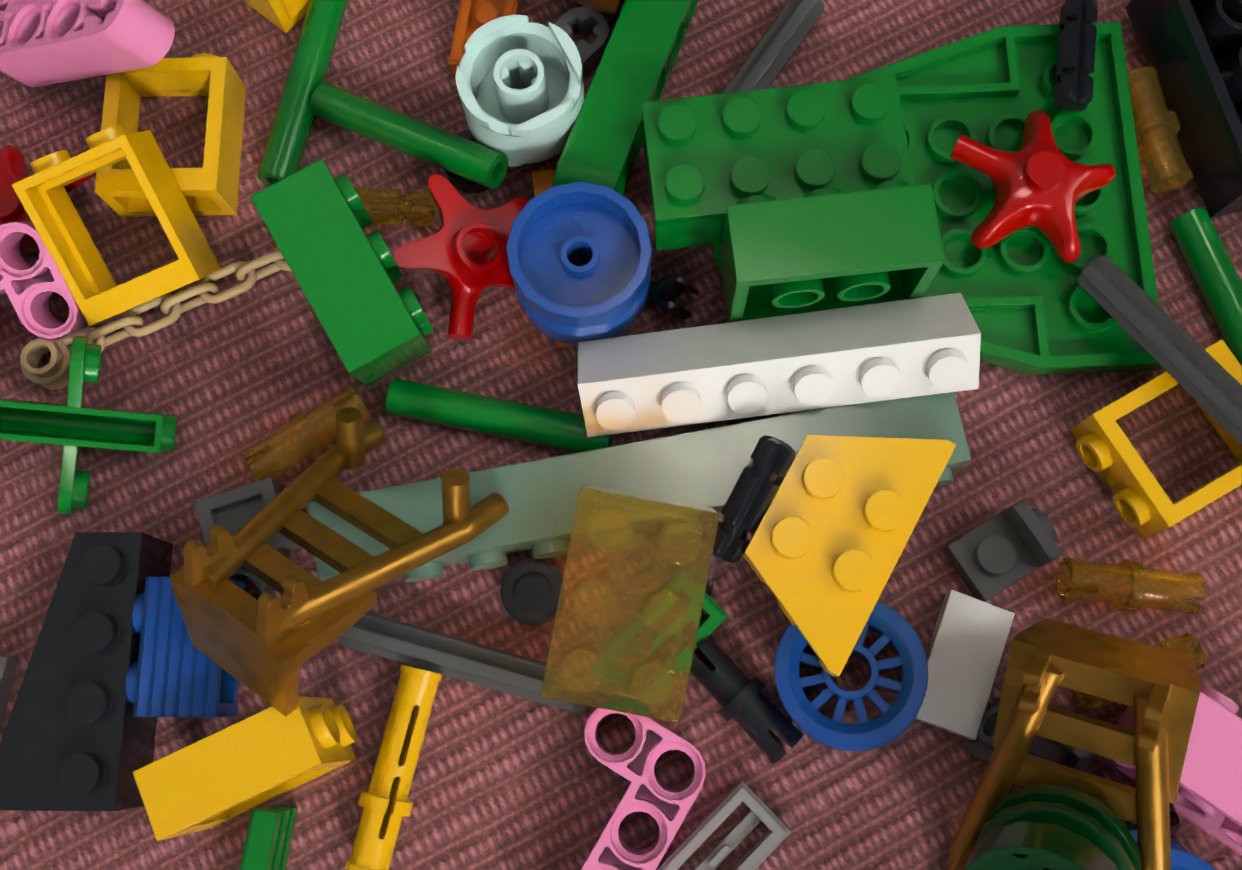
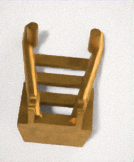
M348 407L336 412L337 443L237 532L231 535L225 528L216 524L209 530L210 543L207 548L194 539L189 540L184 546V568L170 576L172 590L192 645L285 717L297 709L300 666L344 634L378 603L377 592L374 589L472 541L507 515L509 511L506 500L495 492L489 494L470 508V476L468 472L459 468L449 469L441 477L443 524L422 533L336 480L345 469L354 470L365 465V455L385 443V434L380 426L371 422L363 427L361 411L356 408ZM314 500L390 550L374 557L305 513L302 509ZM279 532L340 572V574L323 582L266 543ZM242 566L281 593L282 597L279 599L270 592L265 591L257 600L228 580V578Z
M1044 618L1016 634L1012 639L992 743V746H995L952 840L946 870H963L972 848L976 845L990 809L1007 795L1012 783L1023 787L1034 784L1069 786L1100 800L1120 819L1137 824V846L1140 849L1142 870H1171L1169 802L1175 804L1202 688L1193 656L1049 618ZM1059 685L1134 707V730L1049 704ZM1037 735L1136 766V788L1027 754V751L1034 736Z

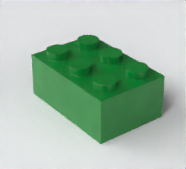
M323 159L250 196L349 374L368 387L432 352L424 336L433 332L434 329L411 288L407 287L398 292L394 282L402 279L404 276L396 266L397 264L379 231L375 230L368 235L364 232L363 229L374 223L346 173L333 178Z
M892 180L877 184L870 190L842 193L838 188L828 187L813 190L801 198L776 200L770 195H754L740 200L736 205H727L719 260L728 323L922 298L945 262L932 183L909 186L906 181Z

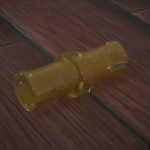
M1142 67L1128 72L1137 146L1150 180L1151 191L1163 193L1188 183L1187 180L1192 179V173L1187 167L1176 135L1181 128L1176 113L1168 111L1157 79V71L1153 67Z
M349 385L344 391L304 416L300 411L290 416L291 424L251 449H246L241 454L246 462H249L248 466L258 480L268 477L274 479L309 456L313 455L318 459L326 452L325 446L337 439L335 414L340 409L348 407L358 409L362 414V422L369 421L373 417L352 385Z
M1065 557L1060 561L1059 567L1061 570H1069V574L1057 572L1056 589L1058 596L1062 600L1076 599L1114 604L1115 608L1121 612L1135 613L1143 607L1194 615L1200 611L1202 606L1198 602L1188 601V598L1204 601L1205 586L1200 574L1196 572L1183 573L1145 568L1143 563L1138 560L1124 559L1116 565Z

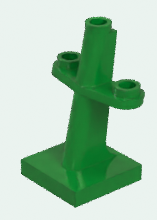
M73 337L67 405L0 398V440L64 445L58 493V514L72 515L74 509H87L90 471H78L80 446L151 453L174 451L177 415L84 406L86 382L98 383L101 364V345L88 344V337Z

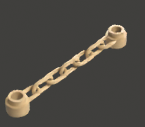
M278 246L273 252L248 263L244 261L231 263L205 276L198 285L174 295L164 294L127 310L122 318L99 328L86 327L59 339L41 337L29 342L23 348L20 355L21 370L27 379L45 389L57 390L64 388L69 383L71 347L68 345L72 343L74 336L88 337V344L101 345L102 353L106 346L129 336L142 337L176 322L181 313L205 303L217 304L248 291L259 279L280 270L291 271ZM273 261L275 262V263H273V264H271V265H268V266H266V267H264V268H262V269H259V270H257V271L255 270V269L260 268V267H262V266H264V265H267V264H269V263H271V262H273ZM236 272L237 279L243 283L219 293V287L212 282ZM198 294L200 295V296H197V297H195V298H193V299H191V300H188V301H186V302H184V303H180V302H182V301H184V300H186V299H189V298H191V297H193V296H196V295H198ZM161 305L162 313L168 316L144 326L143 319L136 316ZM122 327L124 328V329H122V330H120V331H117V332H115V333H113V334H110V335H108V336H106V337L104 336V335L109 334V333H111V332H113V331H116V330H118V329H120V328H122ZM51 352L49 363L39 368L41 358L46 353Z

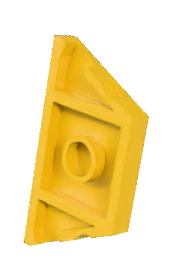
M807 435L743 556L761 582L766 583L776 597L777 604L793 626L796 625L820 659L818 662L823 669L832 676H840L957 444L949 440L829 435Z

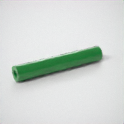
M348 0L310 1L257 175L260 181L269 186L298 172L314 118L310 107L311 97L314 90L325 81Z
M328 83L320 84L312 94L311 111L314 116L491 189L497 188L505 178L508 169V157L502 152Z
M1197 208L1175 218L1168 226L1226 345L1242 366V281L1206 208Z
M398 378L392 380L386 398V412L388 415L577 453L611 447L613 434L588 437L584 415Z

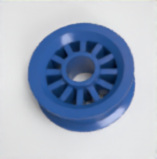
M877 601L849 656L864 661L871 672L867 685L857 691H845L835 685L831 679V674L827 673L818 662L820 659L817 656L806 653L810 645L796 625L793 626L790 623L777 648L775 681L779 697L785 709L802 731L825 746L854 752L867 751L884 746L907 730L916 718L926 695L928 664L918 635L898 612ZM868 630H871L881 637L867 649L864 645ZM889 646L893 648L897 655L894 658L876 661V658ZM804 665L823 671V673L801 678V667ZM901 669L902 683L878 676V674ZM827 686L811 703L808 701L804 690ZM876 688L898 695L891 707L875 691ZM835 697L838 701L833 719L831 720L822 715L820 711ZM867 699L882 714L869 722L863 701ZM848 703L854 704L859 724L843 723Z

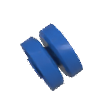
M582 181L553 186L529 200L513 221L506 248L510 273L519 305L533 327L554 341L577 346L578 342L613 338L628 330L645 308L651 284L652 248L648 227L634 204L610 187Z

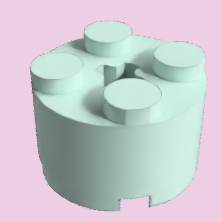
M507 15L482 25L471 34L464 45L465 53L462 56L459 67L457 65L455 75L460 100L473 137L479 144L506 154L508 166L510 167L537 163L556 156L563 151L585 99L582 63L576 45L560 27L548 22V26L529 22V17L526 15Z

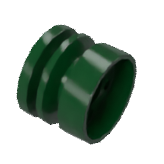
M1034 784L1009 792L990 809L976 845L972 848L963 870H1142L1140 849L1125 822L1100 800L1069 786Z

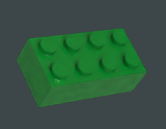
M896 75L641 102L642 142L656 251L721 244L726 206L736 205L740 200L750 196L770 195L776 200L801 198L813 190L828 187L838 188L842 193L870 190L877 184L892 180L906 181L909 186L915 185Z

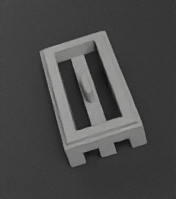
M740 780L658 865L656 870H678L742 802L751 810L693 870H715L762 821L770 830L732 869L756 870L791 831Z

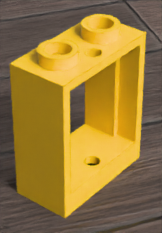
M198 53L186 58H163L157 64L147 68L106 75L101 131L113 126L122 125L127 134L138 132L141 97L209 96L203 167L170 169L194 216L237 215L246 86L228 58L209 53ZM127 159L96 172L94 192L120 217L156 216Z
M122 125L107 128L85 139L90 150L72 158L67 149L39 158L29 164L34 175L12 184L89 326L200 280L221 269L151 130L127 134ZM127 159L179 259L116 285L64 186Z
M1221 339L1207 347L1205 350L1242 385V366L1225 342ZM1167 371L1095 412L1070 429L1077 439L1076 449L1080 458L1088 468L1100 473L1114 494L1113 504L1116 511L1128 525L1137 528L1142 537L1170 528L1242 485V445L1197 401L1196 403L1239 463L1174 502L1169 499L1116 422L1123 416L1177 386L1179 383Z
M298 696L297 709L286 717L274 707H270L135 770L133 775L156 840L161 841L210 829L355 760L356 757L351 744L357 741V733L348 711L342 704L335 707L332 698Z

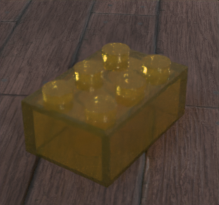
M581 483L540 697L680 723L719 522V512L711 507Z

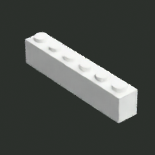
M953 293L578 342V390L587 436L595 437L978 389L981 332L962 294Z

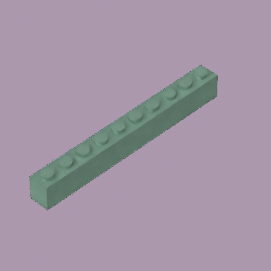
M949 392L828 407L469 472L470 508L489 494L495 492L506 500L509 508L508 514L472 541L404 574L405 582L437 579L444 576V566L468 562L469 570L471 571L502 567L508 564L507 555L527 551L533 552L534 559L559 557L572 552L571 543L596 539L597 547L600 548L624 545L636 540L634 532L660 527L662 536L680 535L698 530V520L724 516L721 511L744 467H752L754 460L750 456L759 439L764 435L775 437L790 445L795 451V457L807 435L949 440L957 445L935 488L954 482L953 474L971 461L955 393ZM778 476L776 483L781 485L784 477ZM441 478L359 492L360 495L422 533L443 524ZM311 501L309 503L310 516L372 556L376 557L390 550L317 502ZM315 556L318 579L324 582L340 574V572Z

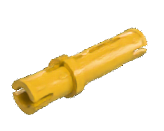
M401 665L400 678L387 725L384 729L369 790H361L358 805L364 808L350 859L346 863L345 868L347 870H389L403 816L410 817L413 802L408 800L442 674Z

